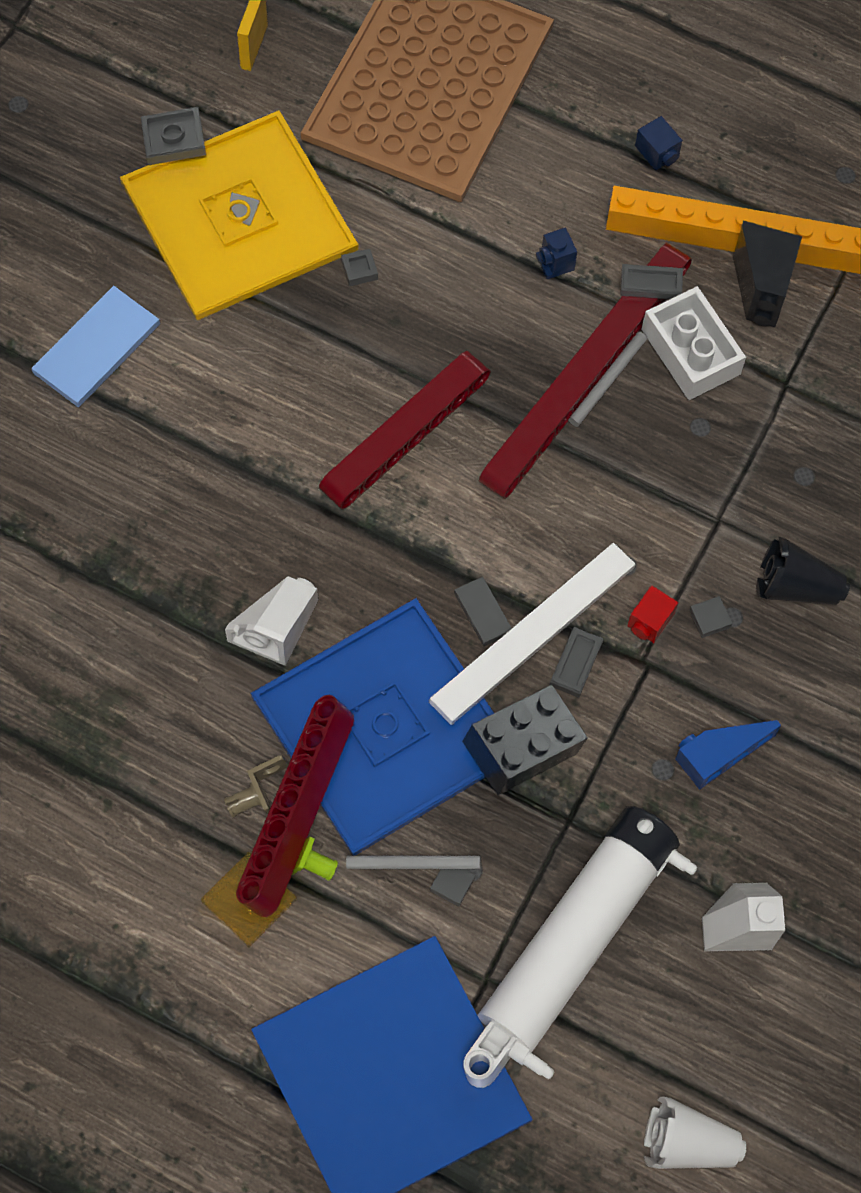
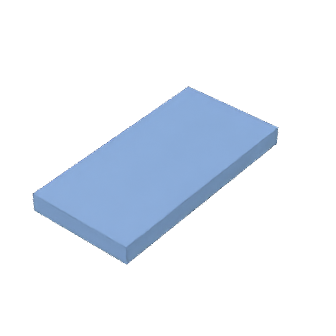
M113 286L31 368L32 372L79 408L160 325V321L148 310Z

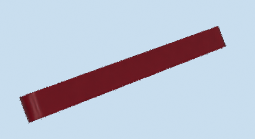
M665 243L647 266L683 268L684 276L691 265L692 258L669 243ZM622 296L486 465L479 477V482L502 498L506 499L509 497L636 333L640 332L645 311L662 304L665 299Z

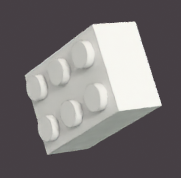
M698 286L645 311L641 330L647 336V339L688 400L741 375L746 356Z

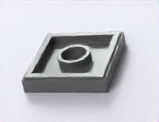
M198 107L141 117L148 165L206 155Z

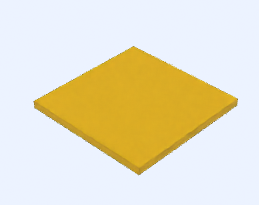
M280 110L205 141L206 155L147 165L120 177L121 184L196 320H200L341 258V255L359 250V244ZM232 192L260 200L251 226L242 223L250 216L249 204L244 200L230 202ZM235 204H243L247 208V213L243 217H235L231 207Z

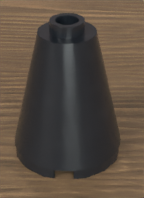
M779 537V540L774 539L767 549L760 567L765 569L764 579L757 578L756 585L758 597L764 599L837 605L840 600L844 601L850 589L846 575L782 537Z

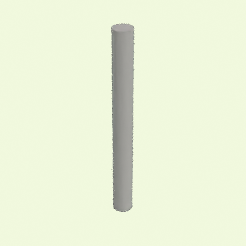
M636 333L571 415L569 422L573 426L578 427L642 347L647 340V336L644 333Z
M347 856L346 868L481 869V856Z

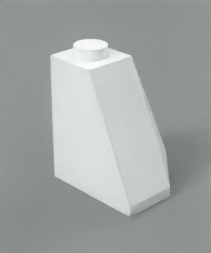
M289 576L286 577L227 625L225 629L227 642L286 666L318 602L317 588L306 579L297 578L296 580Z
M733 883L702 917L704 951L772 950L785 931L782 896L768 883Z

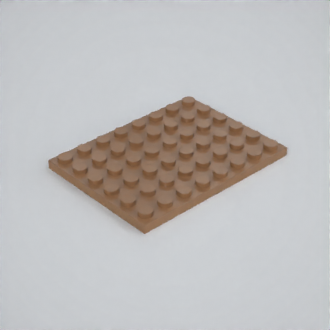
M375 0L302 129L301 140L462 202L553 28L554 19L505 0Z

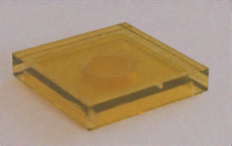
M249 852L200 899L201 903L248 948L297 900L296 896L286 888L279 907L268 917H260L240 903L236 898V890L251 856Z

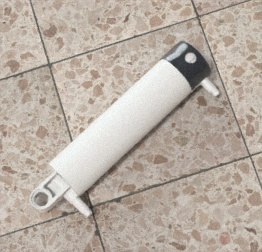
M626 806L603 837V842L477 1016L486 1028L464 1059L465 1075L471 1085L477 1088L489 1086L494 1082L510 1058L522 1066L524 1064L538 1075L551 1079L554 1070L543 1060L532 1054V1051L666 864L669 862L690 875L695 873L697 866L676 851L680 846L677 835L658 817L636 806ZM483 1061L490 1067L485 1074L476 1075L471 1071L472 1065Z

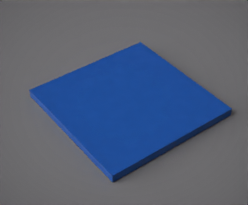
M417 598L251 692L253 701L290 759L310 712L320 697L324 695L334 696L354 715L352 729L320 805L352 856L359 854L485 778V775L462 741L472 724L494 714V712L483 698L453 725H450L429 703L430 698L462 672L464 668Z
M436 936L251 1029L331 1193H398L533 1120L505 1066L494 1082L487 1087L477 1088L468 1082L464 1071V1059L484 1031V1027ZM479 1061L472 1065L471 1071L476 1075H482L489 1070L490 1066L486 1062Z

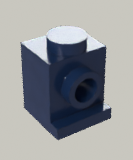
M566 227L544 234L542 247L539 248V252H536V258L546 279L575 270L577 250Z

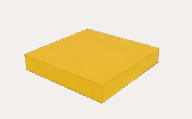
M249 0L238 29L237 36L241 69L252 70L268 26L266 0Z

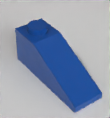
M774 720L707 730L697 737L691 734L678 745L680 749L675 760L700 790L775 737L781 724Z

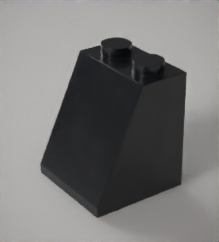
M743 220L733 260L746 320L753 321L760 326L776 327L787 294L802 236Z

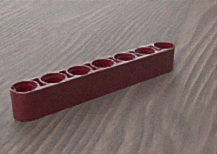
M469 351L461 353L329 471L321 480L319 489L339 508L345 509L349 507L487 381L491 370Z
M332 695L320 697L310 712L236 890L238 901L260 917L272 915L280 905L354 723L352 712Z

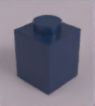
M660 116L638 129L635 147L656 171L665 165L670 166L677 161L680 156L683 140L666 120Z

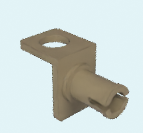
M282 755L248 770L247 773L251 780L250 787L224 798L232 818L257 805L263 807L267 814L269 813L271 805L260 781L288 767L289 764Z

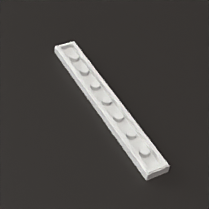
M612 543L430 698L429 703L450 725H453L631 572L635 567V563L618 546Z

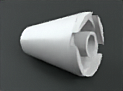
M658 1098V1101L662 1104L660 1108H652L644 1138V1146L650 1147L651 1157L644 1156L648 1167L655 1169L735 1167L738 1161L741 1162L744 1159L746 1142L742 1140L740 1132L672 1098Z

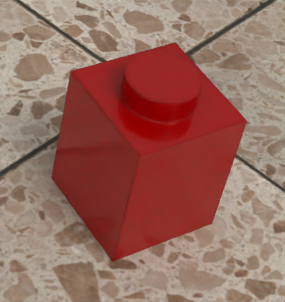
M651 585L631 613L627 626L631 628L632 633L642 640L648 639L655 643L675 615L679 602Z

